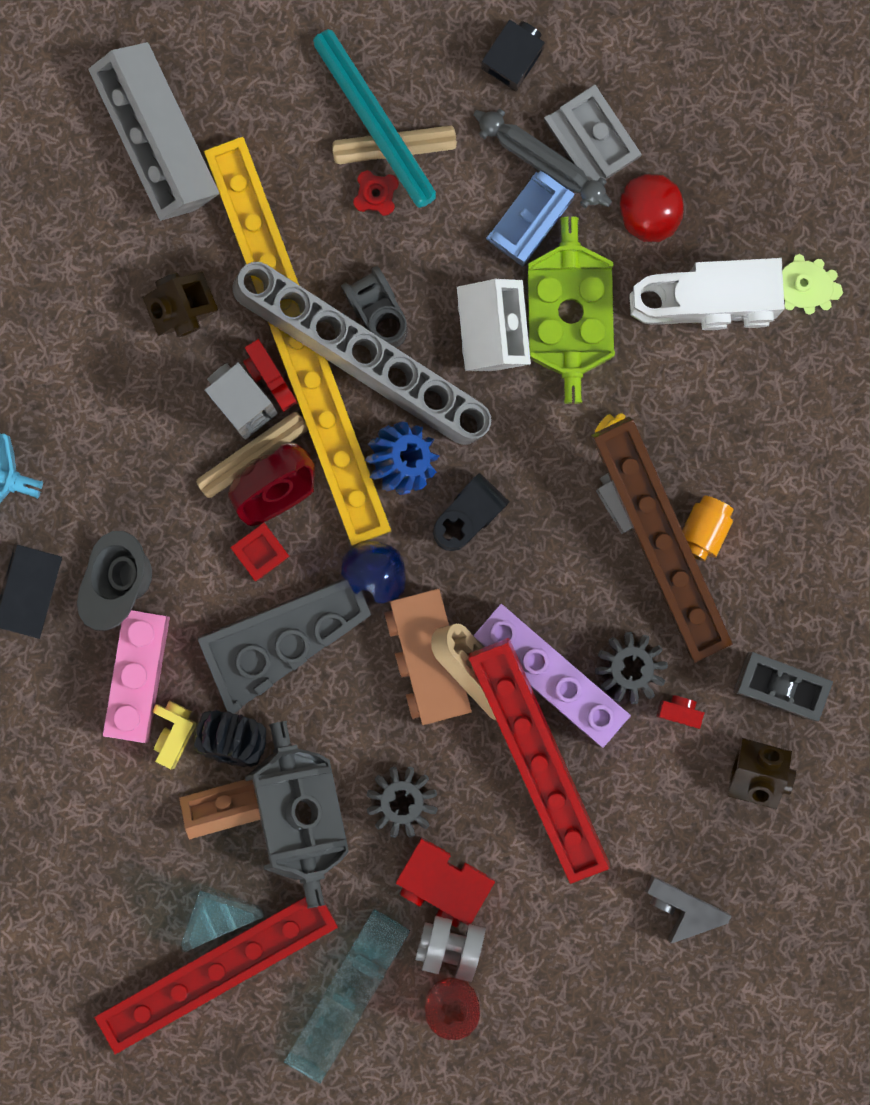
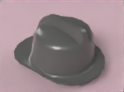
M111 531L98 540L91 552L77 599L78 614L83 623L95 631H107L119 626L128 617L136 599L141 598L149 589L152 581L153 570L150 560L145 555L142 545L136 537L126 531Z

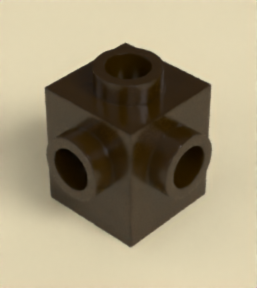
M203 271L181 277L178 273L167 275L155 282L157 287L155 290L142 297L158 336L175 332L177 337L189 335L201 328L199 321L218 311Z
M742 738L733 762L727 796L777 810L783 793L790 795L795 782L796 770L790 769L792 751Z

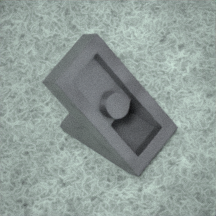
M651 876L645 892L653 896L650 904L672 915L676 908L682 910L668 938L670 943H675L726 925L731 919L729 913L654 876Z

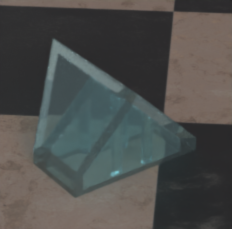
M205 885L199 891L181 946L184 952L256 921L262 918L265 913L259 905Z

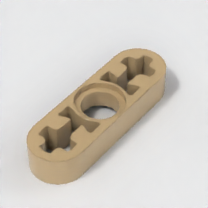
M452 624L438 628L433 633L431 639V647L435 658L488 716L496 720L469 660L471 652L484 647L462 624Z

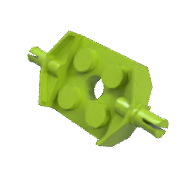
M561 217V243H559V247L528 263L530 359L562 375V379H564L565 404H572V387H574V404L582 403L581 379H583V374L615 356L613 262L580 246V242H578V217H571L570 219L571 233H569L568 217ZM567 300L578 302L583 309L582 318L573 324L564 322L558 313L559 306Z

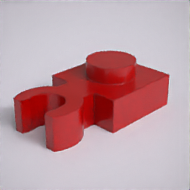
M257 339L244 347L249 358L244 360L243 363L255 383L262 379L265 381L283 412L298 404L260 340Z

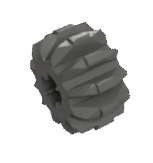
M632 632L624 634L626 648H622L616 638H610L608 640L609 645L616 653L611 655L606 651L600 650L598 657L609 661L610 664L609 667L595 668V674L604 675L610 673L611 676L610 679L600 685L601 689L606 691L617 684L619 687L613 697L617 702L622 700L626 689H629L631 704H638L639 688H641L648 699H652L655 694L649 687L648 682L651 681L659 686L665 684V680L662 677L653 675L654 669L664 670L668 668L667 662L653 663L652 660L653 657L662 652L661 646L657 645L646 652L645 648L649 643V636L642 635L637 647H634ZM631 656V661H634L637 657L642 663L638 668L640 677L633 681L632 676H628L626 679L621 674V671L625 668L623 659Z
M394 766L389 769L393 783L388 784L381 775L375 777L376 783L384 789V792L381 793L376 790L367 791V797L381 800V804L368 807L367 813L368 815H374L381 811L383 812L384 816L375 824L378 830L382 829L390 820L394 822L390 830L391 837L396 838L399 833V825L405 824L406 834L411 838L415 836L412 821L416 820L424 829H427L430 825L420 815L421 811L429 814L437 813L438 808L436 806L423 804V800L436 797L437 790L430 789L421 793L420 788L428 782L429 777L424 774L418 779L416 784L412 783L411 779L414 774V768L408 766L405 772V780H399L398 770ZM398 790H405V796L411 793L414 798V803L409 804V812L406 814L398 813L399 808L394 811L390 806V802L396 799L395 792Z

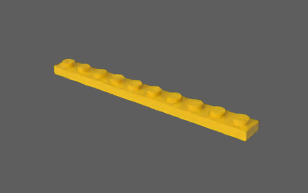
M244 137L205 150V156L246 264L262 262L299 285ZM251 276L257 294L264 292L263 282L258 277ZM283 299L280 301V308L285 315L289 317L300 315V308L294 300ZM268 322L351 545L355 546L392 532L373 480L370 478V472L328 360Z

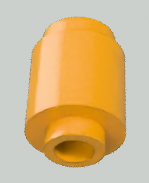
M703 495L700 503L694 504L682 530L694 558L704 562L707 556L717 557L733 523V519L730 517L734 511L728 504Z

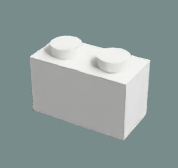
M492 279L458 286V312L460 315L465 371H497L530 365L523 280Z

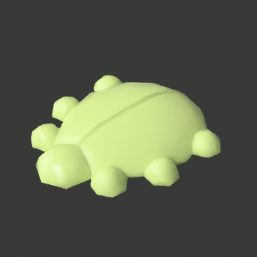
M801 254L796 255L794 261L784 267L782 271L785 308L793 310L797 306L798 308H804L805 313L810 315L815 312V307L818 305L823 310H829L831 308L830 300H838L843 294L841 285L833 282L838 277L837 272L832 269L826 272L823 269L825 263L822 259H816L814 262L805 261L804 256Z

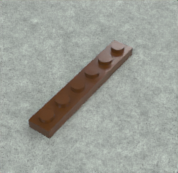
M627 417L592 434L593 442L690 658L696 663L733 645L634 420L631 417Z

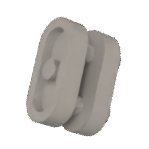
M435 916L433 924L425 922L415 959L423 962L422 971L439 974L441 964L444 962L457 965L456 979L472 982L478 965L486 928L469 924L465 936L450 933L451 919Z

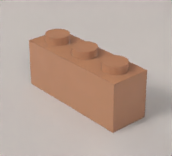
M440 589L390 601L392 610L384 612L390 637L399 635L403 651L395 653L401 678L409 676L413 693L406 694L412 719L420 717L422 725L472 713L467 692L439 663L432 651L431 639L435 630L449 626Z

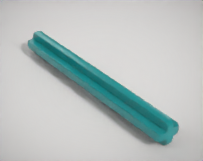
M327 29L317 34L313 39L314 47L417 207L427 206L436 199V191L334 32Z

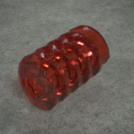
M444 978L436 982L429 990L425 1002L426 1020L431 1030L439 1037L448 1040H460L470 1035L478 1025L480 1006L478 997L468 982L456 978ZM455 1000L459 1001L462 1013L453 1012L450 1017L446 1016L443 1004L452 1005Z

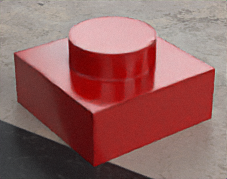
M265 522L230 547L255 582L290 557Z
M672 695L671 702L660 701L656 717L700 729L705 713L695 710L696 701Z

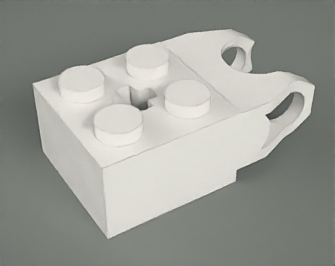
M782 258L695 262L690 272L647 276L634 285L633 291L629 294L630 316L650 325L701 323L702 330L726 329L727 324H731V321H744V328L767 327L769 322L774 321L784 310ZM644 292L657 293L661 298V307L654 309L645 306L642 302L641 294Z

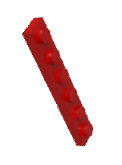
M510 638L471 652L469 654L470 663L569 883L572 884L608 870L610 866L609 860Z
M303 897L101 1012L94 1018L114 1054H117L338 928V924L326 903L323 906L307 909L306 897Z

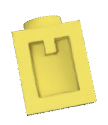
M169 701L166 707L156 704L152 711L174 723L171 730L166 727L163 729L155 744L154 750L159 752L155 762L169 769H175L197 723L189 719L192 711Z

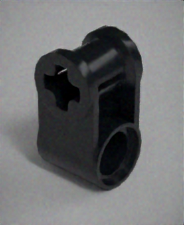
M478 473L454 498V502L436 521L433 529L435 542L439 547L447 551L460 550L482 528L485 529L510 501L481 473ZM457 521L461 523L463 527L459 533L463 539L459 541L453 537L448 541L443 537L446 531L445 526L442 525L444 522H448L451 525Z

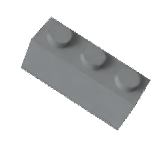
M226 363L207 379L211 385L205 389L206 393L245 440L278 414L271 401L239 363L232 368Z

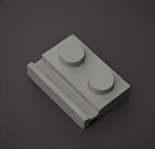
M596 85L573 98L551 115L549 114L544 117L545 124L571 163L582 169L589 181H598L600 177L607 180L642 155Z

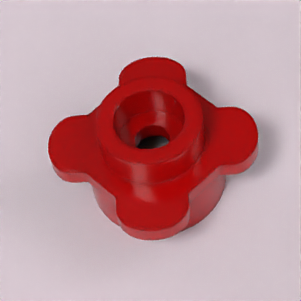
M368 170L361 172L357 178L360 185L359 193L353 200L355 208L360 212L370 210L379 211L382 216L390 215L395 209L392 199L394 191L399 186L397 178L391 174L385 177L376 176ZM373 190H379L380 195L378 197H374L372 195Z

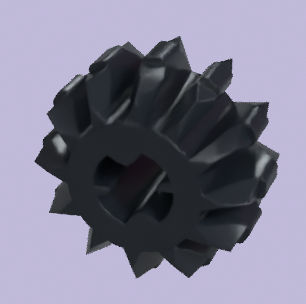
M214 710L202 713L194 733V749L198 754L204 755L208 759L216 760L218 763H226L231 766L237 765L245 768L258 765L266 746V728L262 723L229 711Z

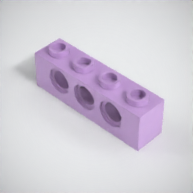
M502 604L498 606L473 635L484 647L510 638L531 688L600 747L604 748L631 716Z

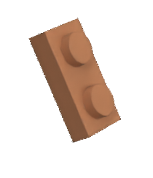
M244 779L179 798L184 826L189 839L261 820L253 780L246 781Z

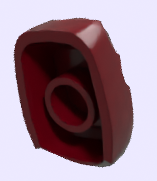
M286 442L274 453L257 459L232 482L228 497L236 513L245 524L250 526L262 524L294 507L314 492L315 465L305 449L296 443Z

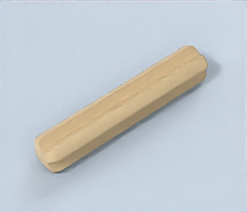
M453 126L398 132L412 155L453 150L457 145ZM372 136L335 140L332 143L333 158L336 164L385 158Z
M292 412L199 477L196 481L198 487L207 498H212L232 484L254 461L274 453L284 443L292 442L307 432L306 422L298 412Z

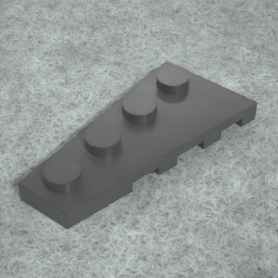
M353 574L198 637V642L227 712L235 714L246 703L271 688L274 683L289 672L303 665L314 654L329 646L368 618L371 613L356 575Z

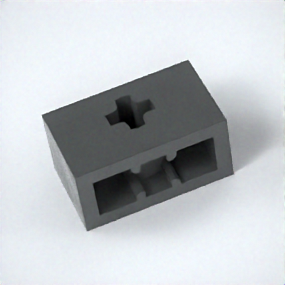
M747 652L733 692L805 719L819 722L833 681L760 654Z

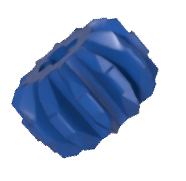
M398 422L393 427L389 425L382 427L378 431L379 437L371 439L368 443V446L375 454L367 456L365 461L369 464H374L376 468L370 478L374 480L383 478L382 490L390 491L395 489L397 494L405 495L410 493L411 490L423 489L427 485L426 479L432 478L437 473L430 462L436 461L440 455L429 450V446L434 441L433 438L422 439L423 427L417 425L409 427L407 422Z

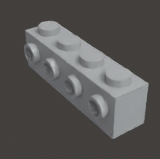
M148 42L111 50L88 69L160 221L193 212L220 194Z

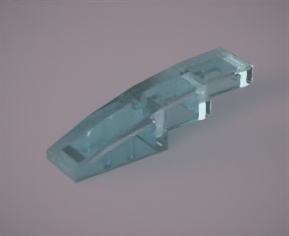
M375 909L372 911L284 1063L321 1084L411 930Z

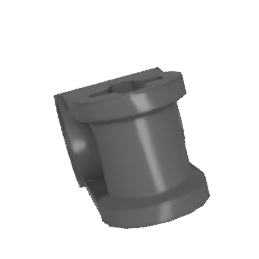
M378 265L371 268L372 273L351 285L344 283L340 286L356 316L362 320L366 329L397 348L404 343L407 337V322L405 315L395 300V295ZM387 318L394 319L400 324L399 332L390 338L383 337L377 332L378 324Z

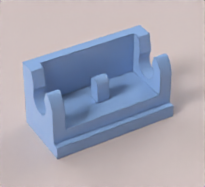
M535 172L531 180L487 236L486 240L523 267L573 201L575 194L544 172Z

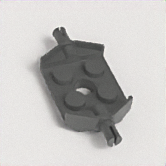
M287 721L269 724L275 748L273 749V754L268 756L245 777L246 781L253 780L270 864L263 865L264 870L294 880H300L304 887L307 909L323 906L325 903L320 880L325 879L324 874L340 863L349 852L330 760L318 753L298 749L297 745H291ZM299 801L305 802L311 810V819L306 825L300 823L295 815V808Z

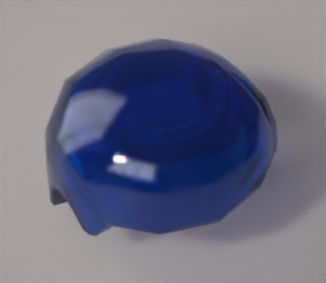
M375 541L361 542L350 549L342 558L341 575L344 579L348 580L355 594L366 590L372 593L375 602L386 603L397 600L404 592L406 580L404 559L400 552L391 545Z

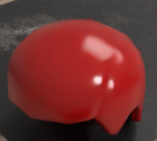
M643 174L630 180L625 186L624 193L621 194L620 210L624 227L630 234L643 242H661L674 235L684 214L683 198L678 186L664 175Z

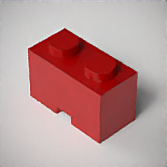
M421 837L396 880V884L402 887L399 894L420 907L424 900L439 908L436 916L451 919V925L456 928L459 927L461 922L466 925L471 924L492 889L495 879L466 862L462 869L457 868L448 862L451 857L450 853Z

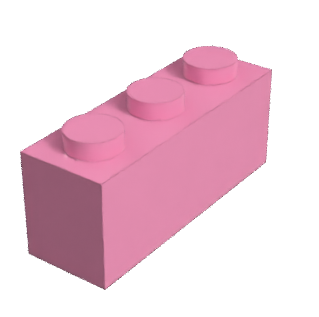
M131 610L128 617L121 623L103 731L104 737L148 743L150 741L154 716L152 711L156 704L170 617Z

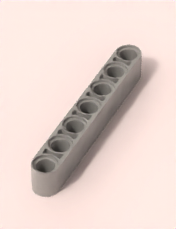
M251 262L246 264L236 276L232 285L233 294L241 305L447 438L461 445H469L476 442L489 431L491 415L482 403L272 267L262 262ZM247 276L258 277L264 284V292L260 294L249 292L244 285V278ZM283 299L294 300L300 308V315L297 317L285 315L280 308V301ZM319 322L331 324L335 330V339H322L316 331V324ZM353 346H365L371 354L370 363L362 364L358 362L352 354ZM390 368H398L405 373L407 383L404 387L395 386L390 382L388 377ZM425 391H434L440 396L442 400L440 410H433L426 405L424 401ZM462 413L470 414L475 418L477 422L476 433H469L461 427L460 416Z

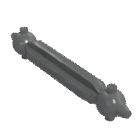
M498 109L497 112L489 111L486 113L479 110L474 112L473 115L480 125L481 131L479 136L486 139L487 136H497L501 145L538 171L544 172L567 190L581 193L583 200L580 202V205L587 208L589 205L598 204L610 207L612 201L606 194L604 185L607 181L604 178L600 177L598 181H589L582 169L517 125L505 124L503 119L505 112L502 109Z

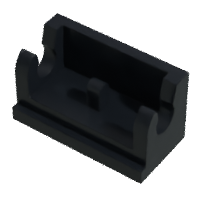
M14 544L0 594L1 629L40 639L62 561L61 556Z

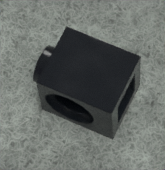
M509 19L482 60L481 69L514 91H517L544 50L545 42L540 39L542 34L535 27L524 21H521L518 25Z

